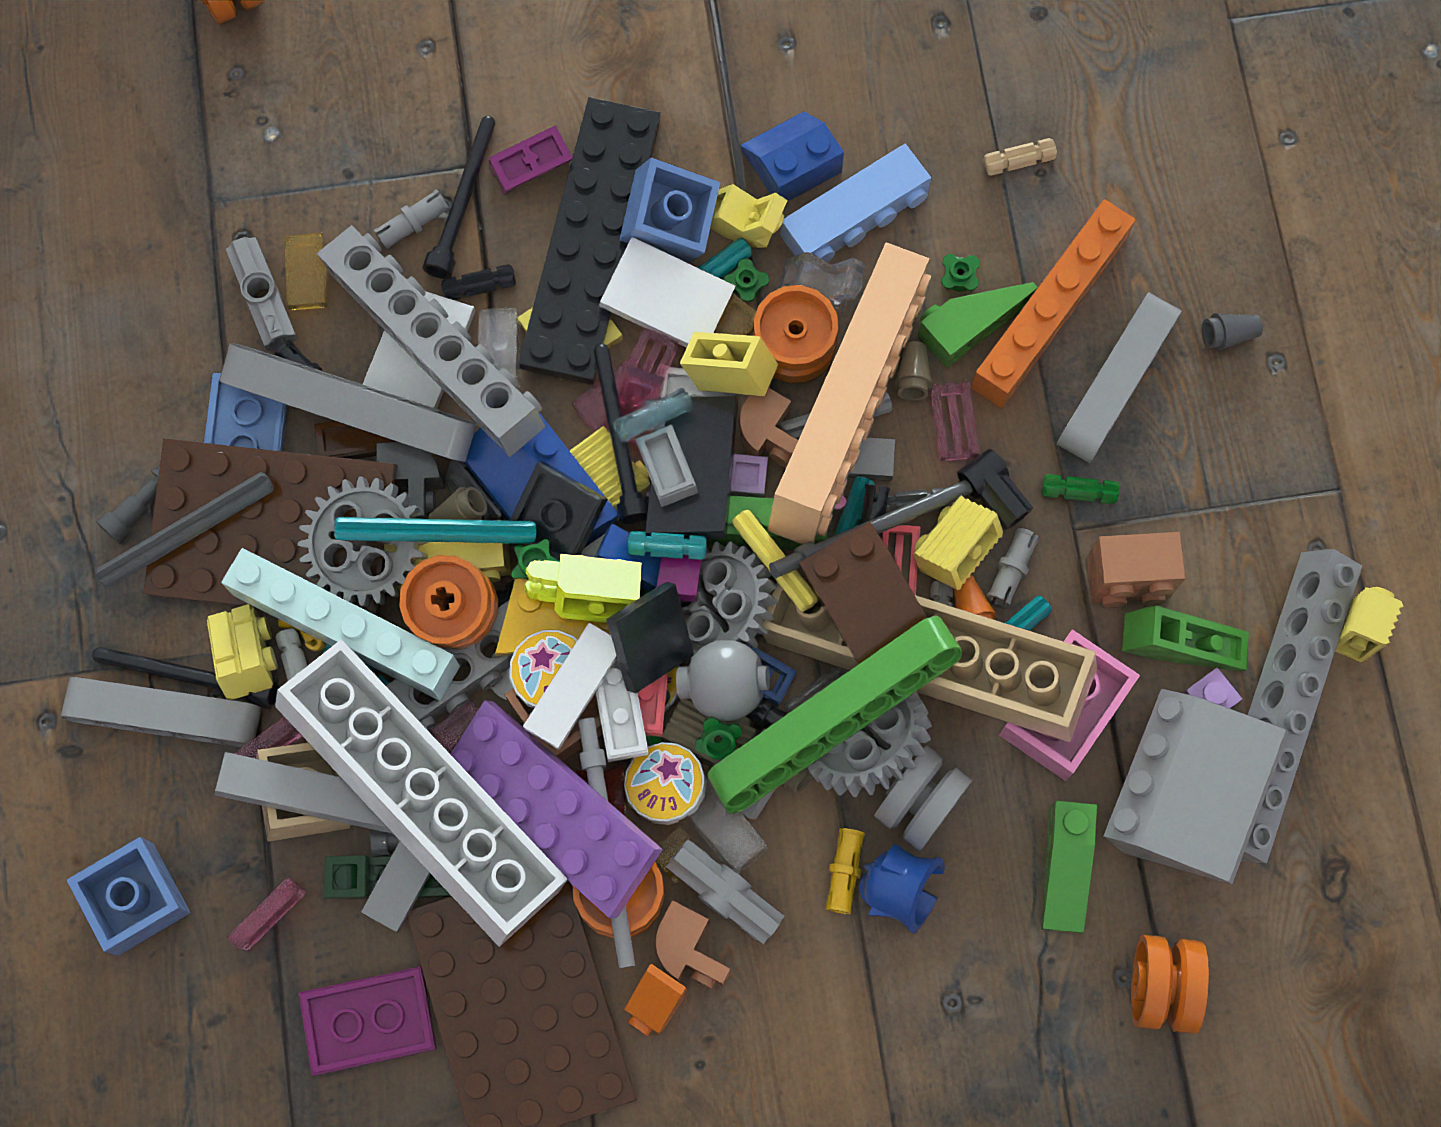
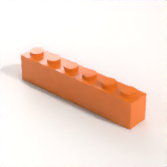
M1106 199L1101 202L977 369L971 389L1003 409L1128 239L1136 221L1134 217Z

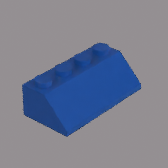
M540 413L539 415L546 427L511 457L479 428L474 433L467 460L464 462L508 521H510L538 461L546 462L604 496ZM608 500L585 547L604 535L612 523L615 525L618 512Z

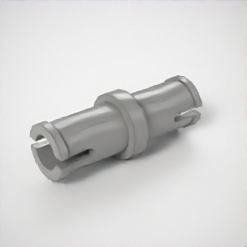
M435 189L433 193L413 206L408 207L406 205L400 209L402 213L379 228H375L374 232L386 250H388L411 233H420L423 231V225L450 209L439 191Z
M1024 528L1016 529L1006 556L1001 557L997 564L998 574L986 596L989 602L995 598L992 604L1001 608L1010 607L1020 580L1025 579L1029 572L1027 564L1040 539L1037 534L1033 535L1034 532Z

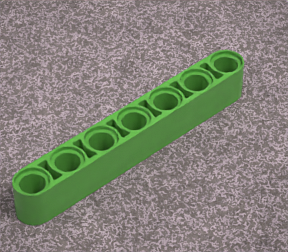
M932 616L920 621L714 765L708 772L707 777L726 812L737 813L747 809L956 664L963 652L943 620L938 616Z

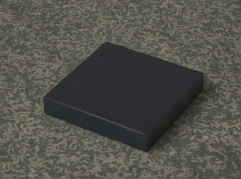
M538 461L510 521H533L536 525V539L531 544H538L542 540L547 539L549 541L550 556L560 561L561 554L581 555L608 499L546 462Z
M665 582L606 619L626 691L639 692L694 655L676 584Z

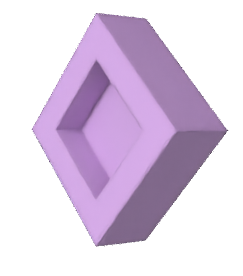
M734 454L731 496L764 498L768 457Z
M1218 668L1211 671L1183 693L1208 700L1229 709L1242 700L1241 696Z

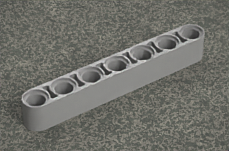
M229 343L219 380L227 385L457 461L465 462L467 460L477 425L469 419L235 343Z

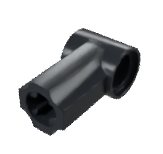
M986 450L957 471L960 482L967 480L972 487L970 495L975 499L980 498L990 511H994L1005 530L1015 526L1032 511L1033 506L1011 481L1005 463L993 450Z

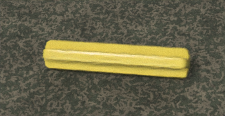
M744 510L732 520L736 530L765 567H767L769 572L770 563L786 557L751 511ZM797 570L775 578L800 611L804 612L810 609L818 601L815 592Z

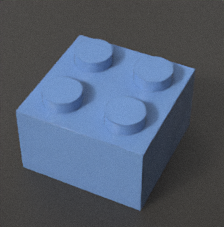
M650 158L635 170L620 241L629 243L631 237H634L689 264L705 253L720 182Z
M142 837L135 839L67 879L103 951L116 956L123 954L191 913L154 843Z

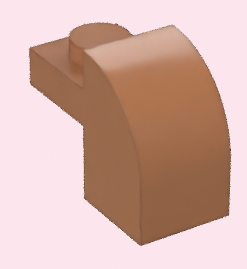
M768 388L765 396L749 395L743 404L740 414V439L748 455L763 456L765 451L769 452V457L775 463L786 468L798 442L796 438L781 430L782 422L786 421L790 415L791 401Z
M672 900L656 934V950L663 968L678 982L686 968L693 971L690 978L710 989H712L715 983L723 987L731 969L696 951L709 925V919Z

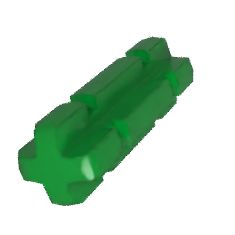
M1047 474L1042 482V494L1045 497L1058 498V495H1063L1064 499L1095 502V499H1100V503L1108 504L1116 503L1119 498L1120 487L1116 481L1103 480V483H1098V479L1071 476L1061 479V475Z

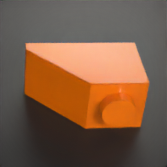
M650 964L624 1008L631 1015L627 1023L647 1037L652 1030L661 1035L687 996V988L653 964Z

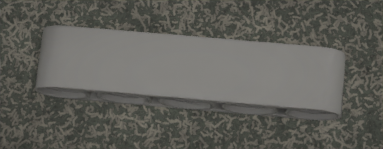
M1150 292L1147 293L1065 427L1056 445L1089 464L1092 462L1182 310Z
M71 677L69 678L60 717L71 722L241 748H253L262 708L254 704Z

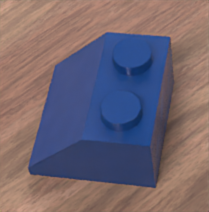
M805 111L741 145L742 152L770 194L777 193L788 201L842 173L844 151L826 124Z

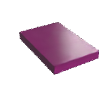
M421 966L299 992L312 1076L437 1050L426 983Z

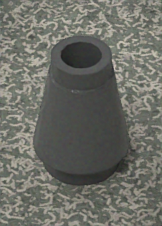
M1214 313L1210 318L1203 321L1201 328L1203 342L1209 349L1215 348L1217 351H1222L1260 337L1263 331L1261 318L1257 314Z

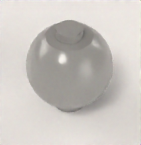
M734 640L713 641L700 648L693 655L689 666L678 667L676 673L677 693L680 699H691L695 708L706 717H714L719 721L737 720L750 714L761 702L763 691L769 690L768 666H762L759 656L750 647Z

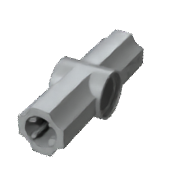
M242 237L232 241V244L225 250L265 349L267 351L277 350L282 344H287L288 341L294 342L298 339L257 238ZM263 289L269 290L264 297L254 298L258 291Z
M688 839L679 847L665 866L666 869L699 894L698 898L710 909L726 920L727 918L731 919L755 941L764 944L772 936L784 918V915L750 889L752 886L744 878L725 864H718L705 851Z

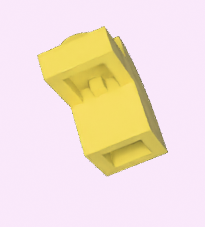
M731 184L718 191L710 229L733 241L737 238H743L750 247L765 248L772 234L783 223L784 214L782 212L788 200L777 193L756 199L734 184Z

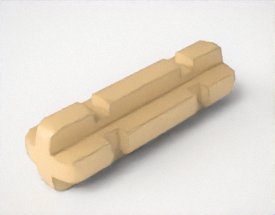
M1047 138L1037 141L1038 145H1034L1031 142L1004 149L1002 154L999 151L988 153L984 156L985 170L988 175L992 176L1003 173L1005 168L1007 171L1035 165L1037 164L1036 160H1040L1041 163L1054 160L1057 154L1054 140Z

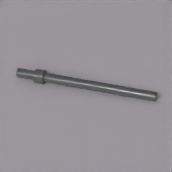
M963 480L874 518L870 522L876 532L880 534L954 502L959 496L965 497L970 495L972 487L967 480ZM869 521L816 544L808 542L795 548L793 554L769 564L773 577L778 578L801 568L800 561Z

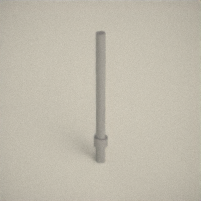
M585 718L578 720L583 752L579 754L582 771L587 772L588 784L608 801L603 768L607 765L604 749H599L595 719ZM625 905L617 918H611L619 969L636 966Z

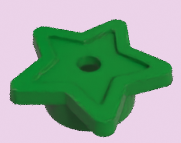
M544 539L538 544H531L526 547L516 545L514 550L518 557V564L512 571L511 577L514 579L528 578L526 568L534 560L560 562L550 556L549 541Z

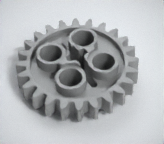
M364 477L358 478L356 488H354L350 481L342 480V492L331 486L327 487L330 499L326 501L316 497V503L320 507L318 512L306 510L305 512L313 520L312 524L300 525L299 529L309 534L308 539L298 542V546L309 550L308 554L300 558V562L313 564V567L308 570L306 576L311 579L321 577L317 586L324 590L331 587L330 593L338 597L343 595V599L352 604L355 603L358 596L360 606L365 608L369 607L371 596L380 605L385 604L386 592L392 597L399 598L400 594L397 586L399 584L403 585L408 573L416 566V559L423 560L428 558V555L418 549L419 545L429 542L375 541L397 546V551L392 553L370 546L360 547L348 541L335 540L330 535L334 532L336 518L343 517L351 509H355L357 517L360 518L393 517L414 519L420 513V507L412 505L406 508L411 500V496L405 492L397 496L398 487L392 483L384 490V483L379 478L373 480L371 487H369V483ZM344 547L347 551V559L342 566L335 567L333 555L339 548ZM383 556L386 562L385 569L380 575L373 576L370 565L376 557Z
M714 542L712 552L707 549L706 556L702 560L697 602L691 603L690 601L680 600L694 654L706 644L717 640H734L757 648L758 643L754 636L757 633L764 635L768 633L766 628L762 626L764 620H773L775 617L767 611V607L777 604L778 600L768 594L776 589L777 586L768 579L772 574L767 567L763 565L756 554L745 546L739 548L734 543L729 542L724 547L719 542ZM702 581H704V584H705L704 586H705V588H706V590H707L708 592L705 591V589H704V587H703V585H702ZM724 619H726V621H727V623H728V625H729V630H728V628H727V626H726L727 624H726V622H725ZM692 657L684 662L690 664Z
M914 692L808 766V770L816 782L820 781L827 791L833 787L840 796L848 788L852 796L857 797L861 787H865L868 794L873 795L875 785L879 783L887 790L889 789V778L894 776L902 781L904 777L901 770L904 767L916 768L912 757L925 755L926 752L920 743L928 742L931 739L926 731L932 727L927 717L929 712L917 692Z

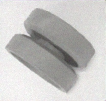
M928 745L923 748L926 752L925 755L917 756L914 759L915 769L904 767L901 771L904 779L902 781L897 778L886 792L888 796L873 817L891 830L898 827L909 812L914 815V818L903 832V840L919 852L927 844L973 781L970 776L955 767L945 774L938 785L932 780L943 766V756Z

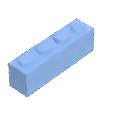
M905 143L784 218L780 236L805 270L815 264L822 266L834 257L835 252L845 245L852 247L858 244L866 236V232L877 225L879 228H882L891 223L901 210L908 206L912 209L920 205L928 196L931 176Z

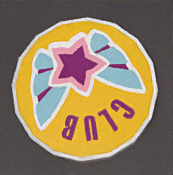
M542 630L528 636L516 647L510 661V680L516 694L527 706L536 707L578 641L574 636L559 630Z
M661 742L648 746V755L633 758L626 770L624 788L628 802L639 816L654 824L670 825L679 822L678 820L684 819L687 815L689 817L698 809L705 797L707 780L702 764L689 749L676 743Z

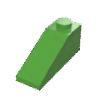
M1034 282L949 299L940 307L935 304L920 317L921 322L917 336L947 369L1020 313L1038 287Z
M1155 605L1125 613L1122 651L1158 661L1246 671L1249 632Z
M1055 801L1049 807L1042 930L1084 933L1095 849L1097 804Z

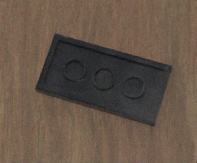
M736 396L660 399L657 430L672 425L699 493L661 507L651 481L646 536H651L652 532L684 534L686 539H689L690 535L704 536L706 539L727 538L738 412Z

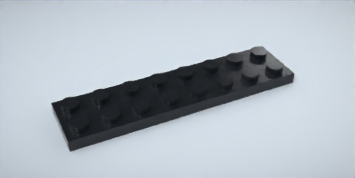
M588 97L573 160L571 161L518 362L520 370L594 385L597 374L594 348L598 344H604L612 312L600 307L599 304L628 243L620 241V235L635 170L651 158L661 112Z

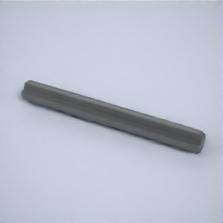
M263 472L257 473L98 567L96 575L104 587L114 586L273 492L274 487L270 478Z

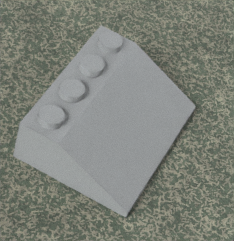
M1161 689L1103 837L1124 854L1233 884L1289 732L1286 729L1208 700Z

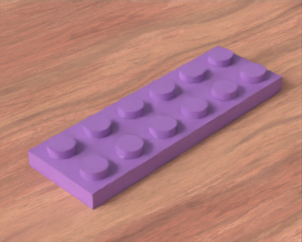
M485 700L450 755L562 872L574 887L608 918H617L663 849L494 701Z

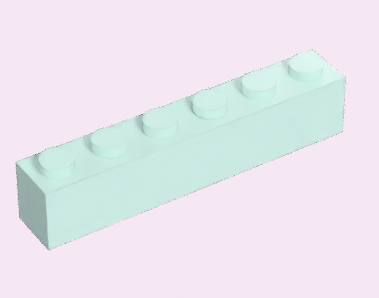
M243 548L221 582L233 596L331 646L342 639L364 663L438 701H441L460 667L453 654Z

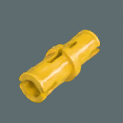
M839 828L834 863L829 866L828 873L832 875L825 910L841 914H851L856 879H860L862 871L858 867L865 836L864 832Z

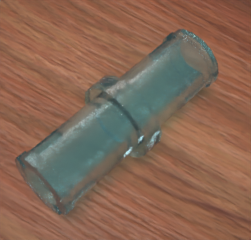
M679 388L675 392L656 401L649 399L643 402L642 408L621 418L614 419L613 426L619 439L621 438V441L626 443L650 429L654 431L659 430L665 426V422L692 411L693 403L688 392H685L684 388Z

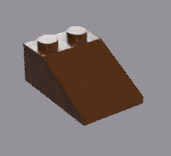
M870 521L799 562L806 581L817 595L819 602L858 665L914 625L927 618L891 553Z

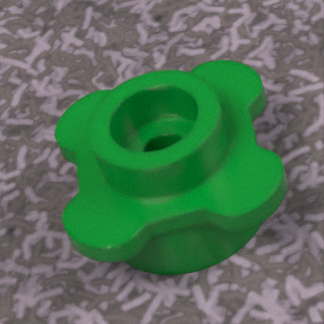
M947 254L943 258L942 264L945 267V274L941 279V284L944 288L954 291H973L978 287L979 280L976 278V269L979 268L980 261L976 256L969 255L964 258L956 257L954 254ZM958 270H963V271H964V274H963V275H959V274L957 273V271H958Z
M742 259L738 262V268L732 274H727L724 281L735 286L733 293L743 302H752L760 293L761 287H766L769 284V276L766 272H760L753 267L751 260ZM749 278L750 282L744 283L743 279Z
M708 717L703 721L704 730L701 737L696 739L695 748L699 753H705L712 759H724L734 752L735 740L739 739L742 735L741 728L736 723L728 725L719 722L717 718ZM716 736L722 737L720 741H716L714 738Z

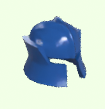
M894 844L889 851H885L875 858L873 862L864 865L866 872L861 878L859 890L861 897L871 907L869 916L894 918L901 922L911 933H917L938 897L924 891V885L931 874H944L945 864L941 857H916Z

